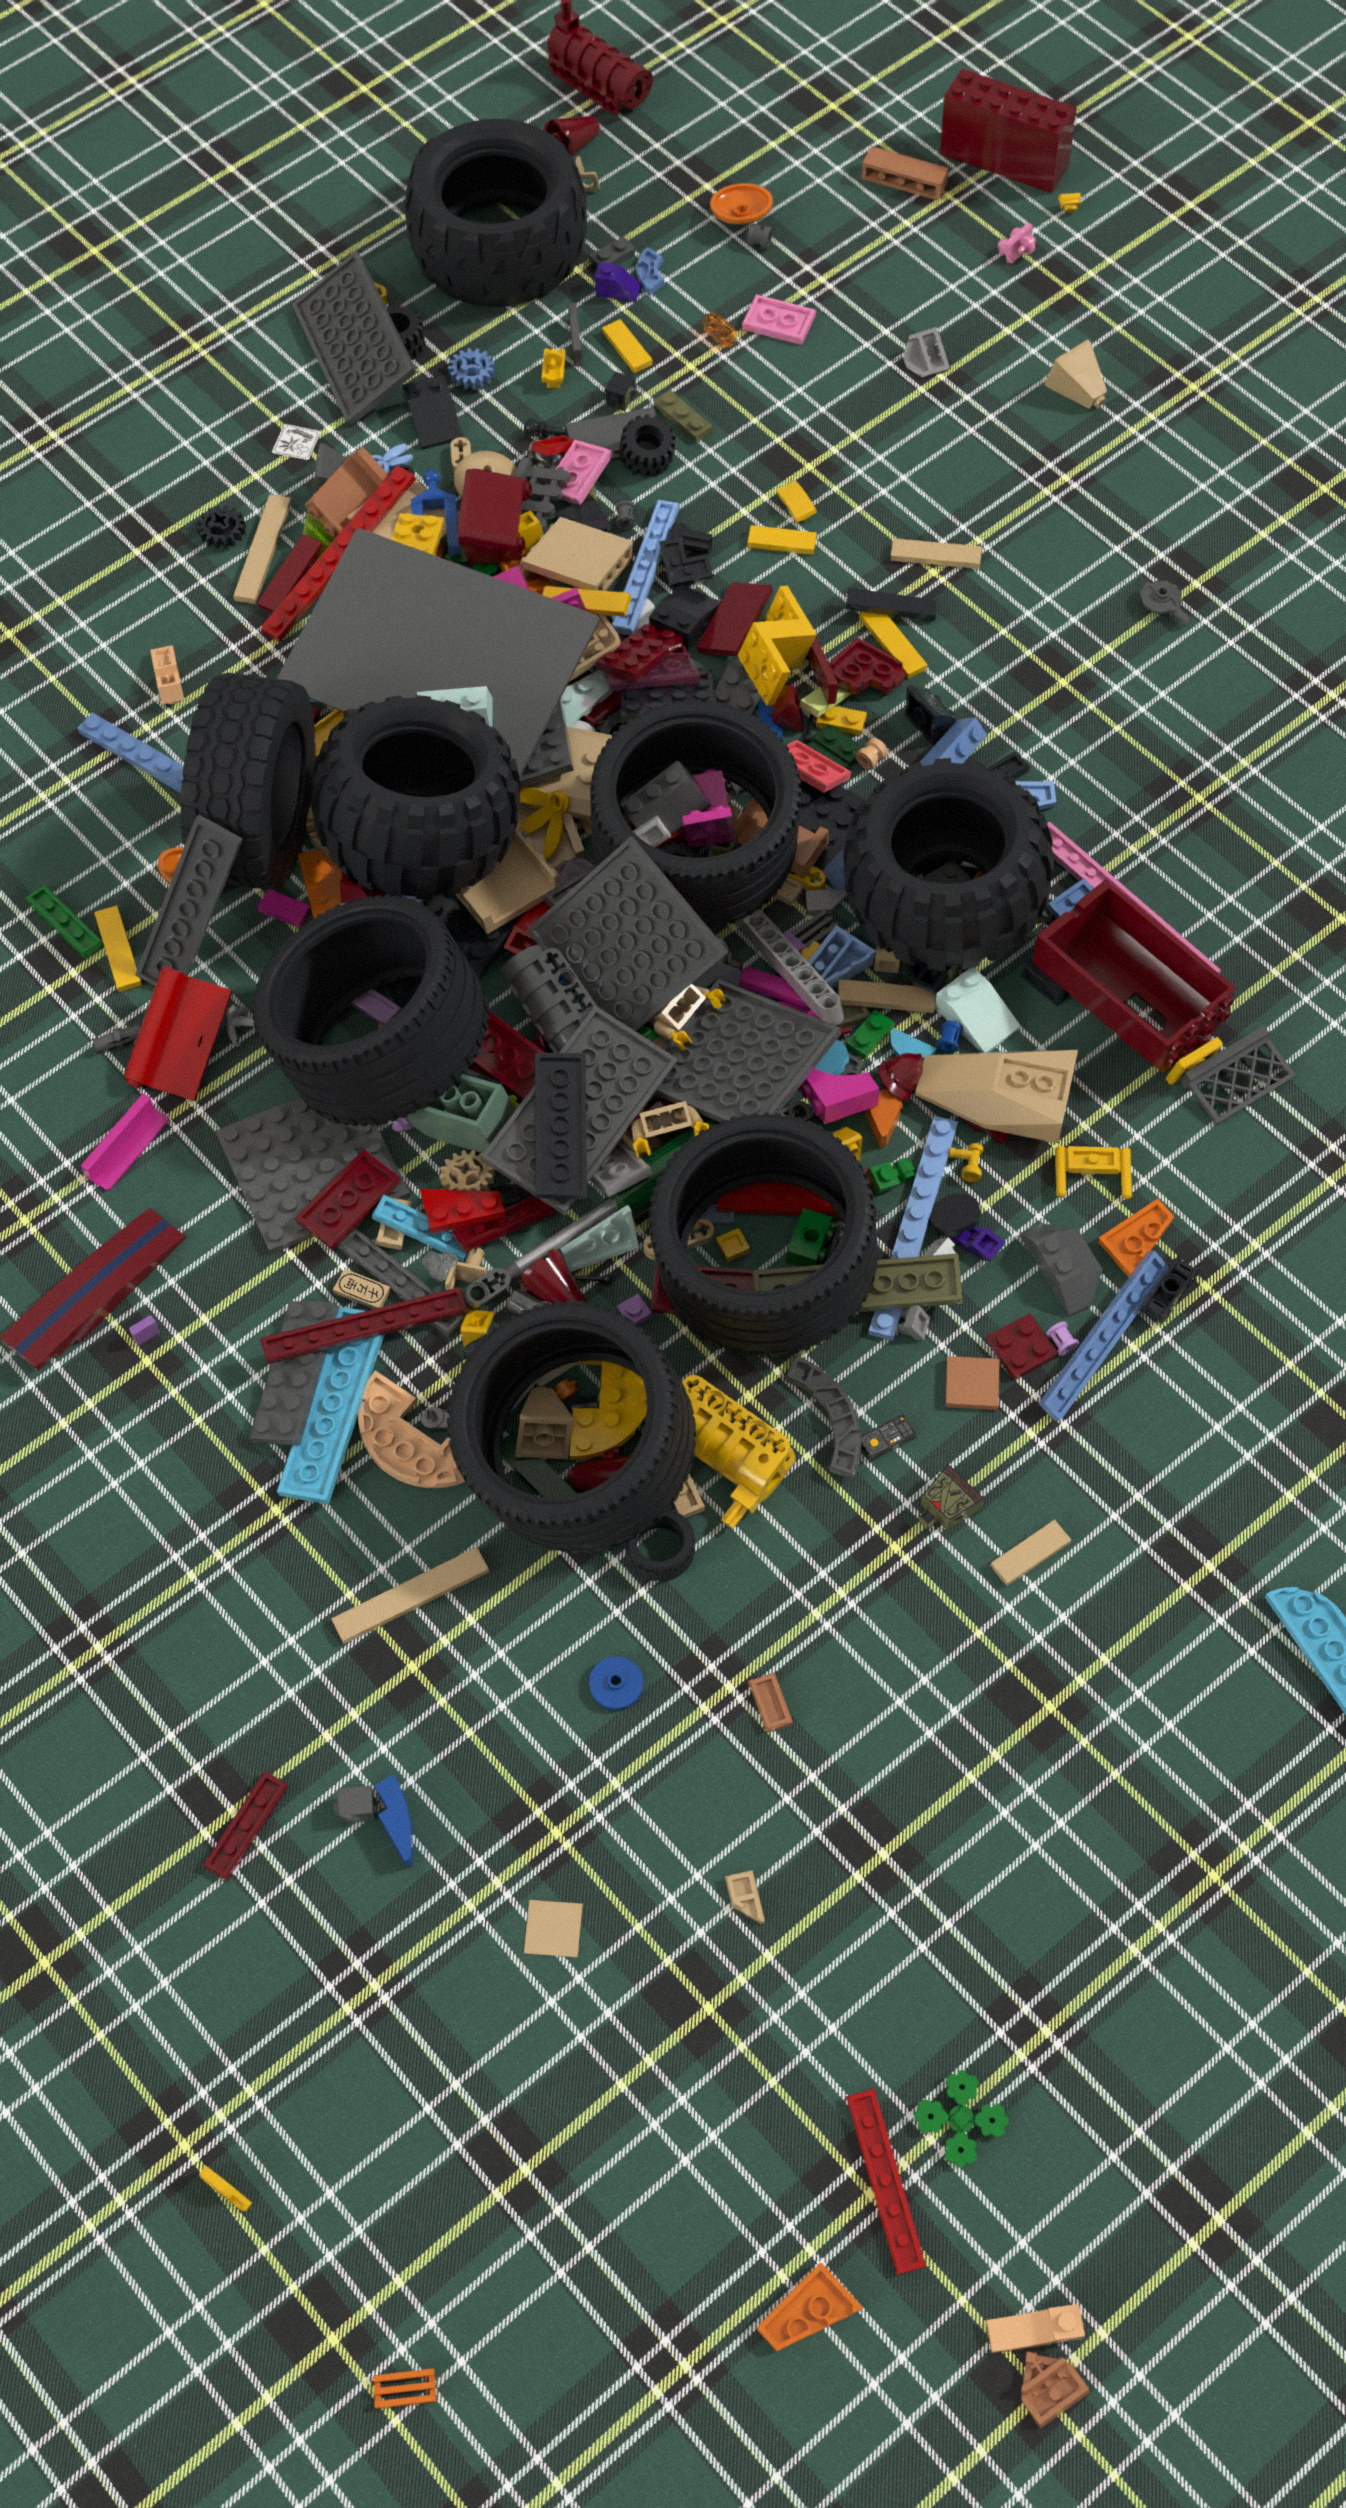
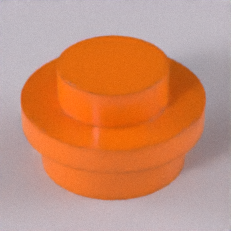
M565 1379L555 1386L556 1394L562 1402L578 1392L575 1380L569 1381Z

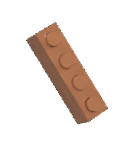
M871 146L862 163V179L938 201L948 183V167Z

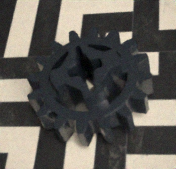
M216 505V510L208 508V514L202 513V519L197 520V530L201 541H206L209 547L215 544L216 549L220 545H223L226 549L229 543L235 546V540L241 541V534L246 533V524L242 513L237 512L235 507L228 510V505H225L223 509H220L218 505Z

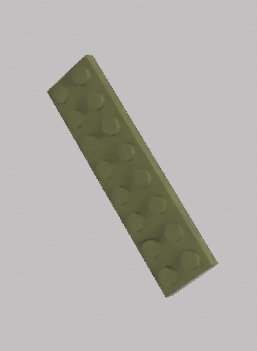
M958 1253L878 1260L872 1289L868 1294L866 1302L862 1303V1308L858 1312L903 1309L914 1305L928 1307L963 1304ZM822 1265L754 1270L755 1291H768L790 1286L807 1278Z

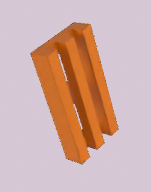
M434 2368L373 2375L375 2409L437 2402ZM429 2377V2382L381 2388L382 2382ZM430 2389V2395L382 2400V2395Z

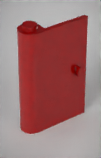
M162 967L123 1078L127 1079L126 1084L139 1089L144 1085L195 1101L233 990L186 976L168 967Z

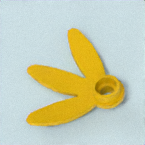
M532 787L521 788L520 802L543 807L531 814L519 827L522 831H525L526 835H529L541 829L550 820L543 852L546 860H549L555 853L562 837V814L569 808L568 795L562 790H556L549 794Z

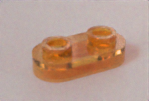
M709 313L703 317V331L718 345L730 347L736 343V329L720 314Z

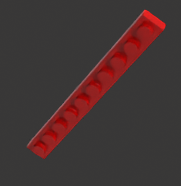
M398 465L393 469L261 626L263 633L281 642L325 589L355 530L361 528L373 532L416 481L414 474Z

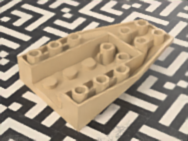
M1078 1050L925 1055L923 1073L918 1081L915 1095L982 1128L1059 1143Z

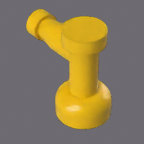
M972 1143L969 1145L968 1150L950 1147V1158L956 1157L969 1160L968 1165L962 1169V1179L968 1182H978L981 1180L982 1172L978 1167L979 1157L983 1153V1146Z

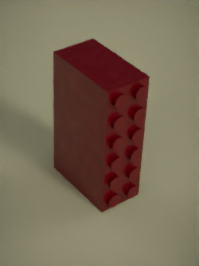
M961 69L944 95L940 155L1053 193L1069 167L1077 107L969 70Z

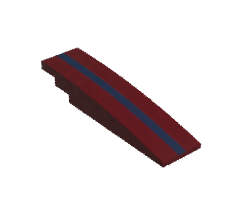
M148 1208L48 1291L0 1336L1 1341L39 1371L54 1355L60 1357L75 1341L80 1344L186 1239V1236L152 1209Z

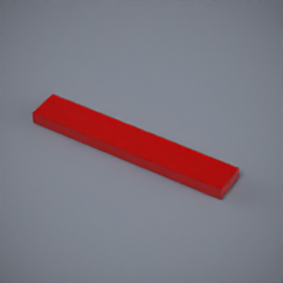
M875 2089L846 2096L896 2274L898 2276L926 2268Z

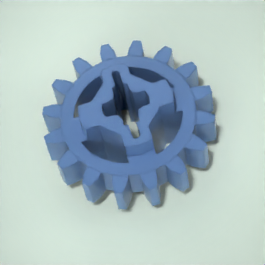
M468 348L467 352L464 353V351L460 350L459 356L454 354L453 360H449V376H451L452 382H456L457 387L464 385L465 390L469 386H472L473 390L478 385L483 388L484 382L490 384V378H494L495 364L492 356H487L486 351L480 353L477 348L475 352H472Z

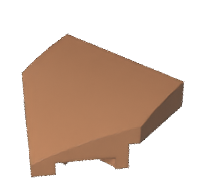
M1027 2352L1021 2400L1041 2429L1090 2392L1071 2363H1066V2358L1055 2359Z

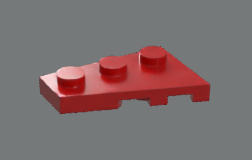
M420 1189L431 1234L505 1217L499 1191Z

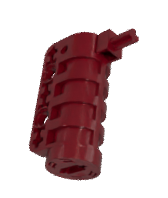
M561 0V11L554 15L556 26L553 27L548 38V61L552 72L612 115H617L625 106L633 109L641 105L652 88V73L642 65L634 63L632 58L624 53H620L616 47L606 43L597 34H592L587 27L580 23L579 15L572 11V0Z

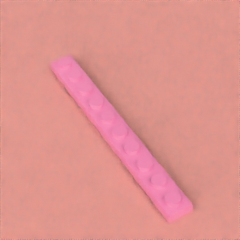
M1051 822L1047 823L1053 840L1052 851L1054 860L1078 881L1085 878L1093 888L1106 879L1220 974L1221 969L1057 827Z

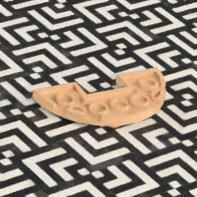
M375 1370L367 1382L362 1397L363 1402L358 1413L361 1438L374 1462L390 1476L413 1486L444 1488L465 1483L451 1453L448 1442L451 1439L447 1437L440 1445L403 1420L417 1403L416 1398Z

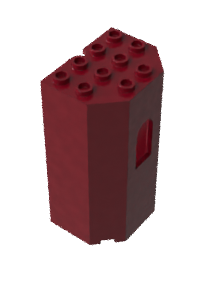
M1106 879L1080 899L1070 912L1066 911L1041 931L1036 938L1032 962L1160 1072L1171 1071L1178 1060L1210 1042V1038L1231 1014L1230 1008L1235 1001L1233 997L1236 987ZM1136 994L1164 1018L1166 1022L1165 1028L1161 1031H1156L1124 1003Z

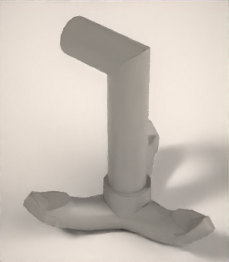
M233 1004L226 1012L227 1033L232 1043L239 1047L240 1044L235 1026L254 1027V1021L252 1017L242 1016L249 1011L247 1007L241 1006L238 1008Z

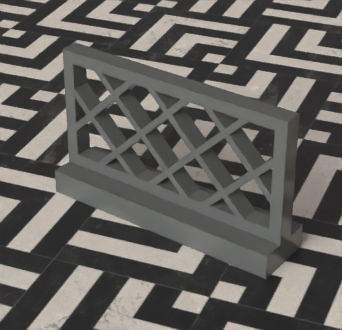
M1264 1025L1185 1072L1180 1080L1185 1090L1189 1088L1216 1126L1296 1077L1294 1071L1267 1037L1269 1032ZM1262 1046H1265L1269 1051V1060L1257 1057V1050ZM1241 1059L1251 1061L1250 1072L1237 1069L1238 1061ZM1255 1063L1269 1065L1267 1075L1254 1073ZM1272 1067L1281 1068L1287 1076L1282 1079L1271 1077ZM1221 1071L1232 1073L1231 1084L1217 1081L1218 1074ZM1236 1074L1249 1077L1248 1087L1235 1085ZM1253 1078L1266 1081L1265 1089L1262 1091L1252 1089ZM1202 1083L1213 1085L1211 1095L1202 1094L1197 1086ZM1217 1086L1230 1089L1228 1099L1215 1097ZM1233 1091L1247 1093L1246 1101L1243 1103L1233 1101ZM1214 1102L1227 1105L1226 1113L1219 1117L1213 1109Z

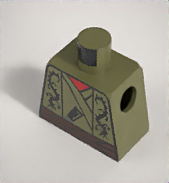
M947 1464L923 1494L921 1505L925 1511L918 1517V1520L926 1529L931 1528L938 1521L948 1530L980 1511L984 1498Z

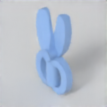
M400 444L391 448L384 457L372 455L387 474L389 473V468H395L397 465L402 464L407 465L413 460L412 454L398 457L407 450L406 444Z

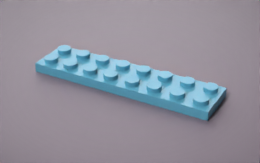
M339 1307L337 1318L364 1311ZM384 1335L327 1349L301 1445H292L277 1489L279 1496L329 1505L363 1402L362 1397L372 1374Z

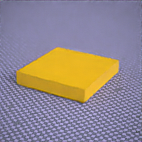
M1216 1037L1178 1060L1165 1079L1170 1085H1174L1182 1079L1185 1072L1215 1055L1223 1043Z

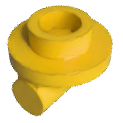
M1080 193L1059 194L1060 209L1065 210L1066 213L1077 211V207L1081 206Z

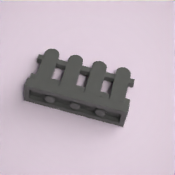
M522 457L514 476L527 479L528 483L530 482L532 485L533 493L528 501H522L521 515L531 511L540 521L544 533L547 531L548 526L543 517H551L555 514L554 505L550 501H558L563 497L562 490L558 487V484L565 485L569 483L570 475L563 467L548 469L539 464L537 467H533L531 458ZM537 483H550V485H540ZM530 498L542 499V502L531 501Z

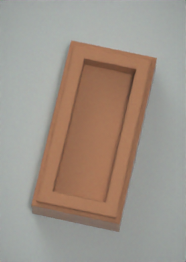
M775 1673L749 1680L748 1684L766 1733L793 1725Z

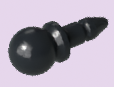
M528 419L524 423V432L531 437L536 435L542 437L543 433L555 436L566 433L565 430L559 427L544 426V421L539 423L536 419Z

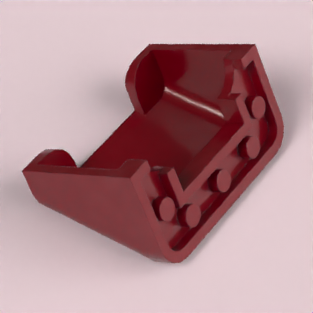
M476 468L466 470L458 523V539L470 565L518 561L522 559V553L526 549V542L519 533L522 501H528L533 493L532 485L530 482L528 483L527 479Z

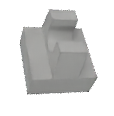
M914 1305L909 1307V1310L901 1312V1317L905 1320V1323L898 1324L897 1330L901 1334L912 1336L914 1340H924L930 1317L920 1305Z

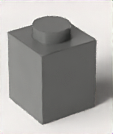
M371 1786L338 1789V1798L333 1799L335 1816L339 1815L342 1824L376 1821L374 1792Z

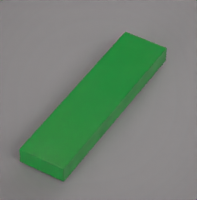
M45 884L26 897L27 903L85 960L104 946L103 941Z

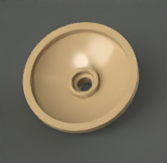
M492 451L474 452L463 458L457 465L454 473V486L462 499L467 469L476 468L514 476L517 468L511 460L500 453Z

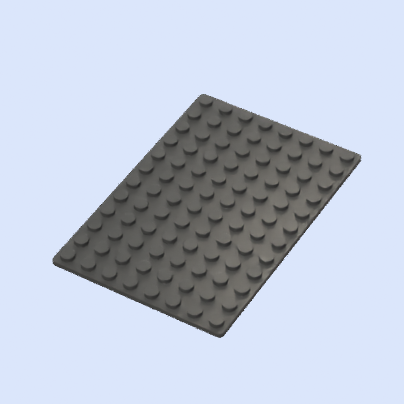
M358 528L355 530L277 679L290 680L302 685L311 700L345 712L347 709H359L360 706L371 701L375 703L384 702L386 697L401 695L402 698H416L417 692L487 686L493 698L492 727L497 729L509 745L511 758L516 759L520 778L600 619L595 614Z

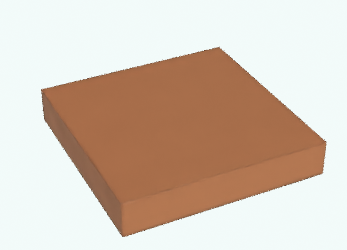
M947 1356L945 1407L998 1410L999 1359Z

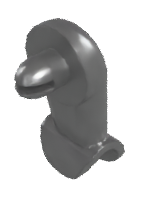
M537 440L532 441L529 445L527 457L531 458V460L537 459L548 469H556L564 455L558 453L546 456L531 450L532 443Z
M429 1407L422 1413L421 1422L429 1430L448 1429L447 1418H449L447 1410Z

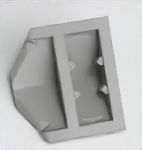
M937 327L909 335L903 354L907 369L922 378L950 369Z

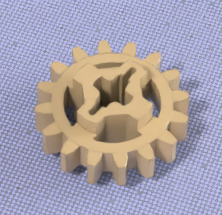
M462 1150L461 1156L454 1153L452 1161L449 1159L445 1160L446 1166L440 1168L441 1175L439 1176L444 1190L489 1191V1184H494V1168L481 1161L483 1153L476 1156L475 1150H472L470 1154H466V1151Z

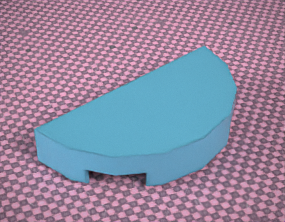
M893 1028L890 1035V1043L895 1056L902 1053L922 1054L923 1061L925 1055H934L936 1053V1048Z

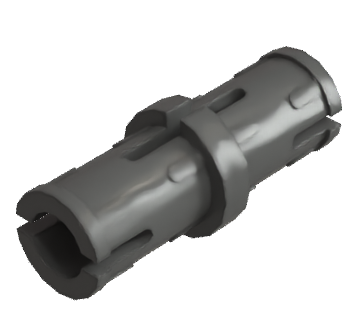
M139 1023L121 1030L116 1028L112 1030V1033L92 1038L97 1054L116 1046L121 1048L123 1044L136 1040L140 1031Z

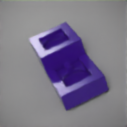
M978 1225L969 1232L967 1230L961 1232L962 1235L948 1236L967 1251L988 1262L992 1260L1006 1243L987 1227L981 1229Z

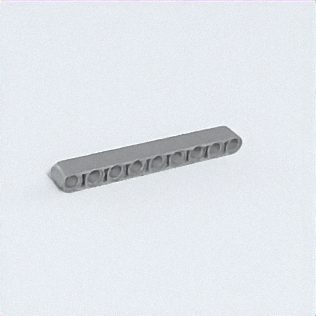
M761 909L755 910L752 915H746L742 920H736L735 924L820 1020L832 1025H838L843 1021L844 1014L839 996Z

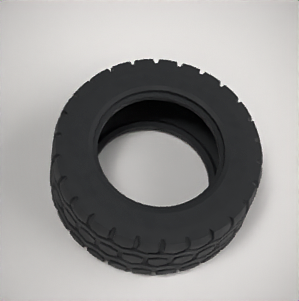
M237 673L216 675L205 687L192 720L181 786L182 843L185 846L194 820L198 815L243 838L225 883L228 885L246 886L263 890L279 889L286 884L292 875L294 866H296L298 861V854H300V849H302L305 830L307 829V817L312 801L316 751L315 723L313 722L314 715L310 697L306 689L294 681Z

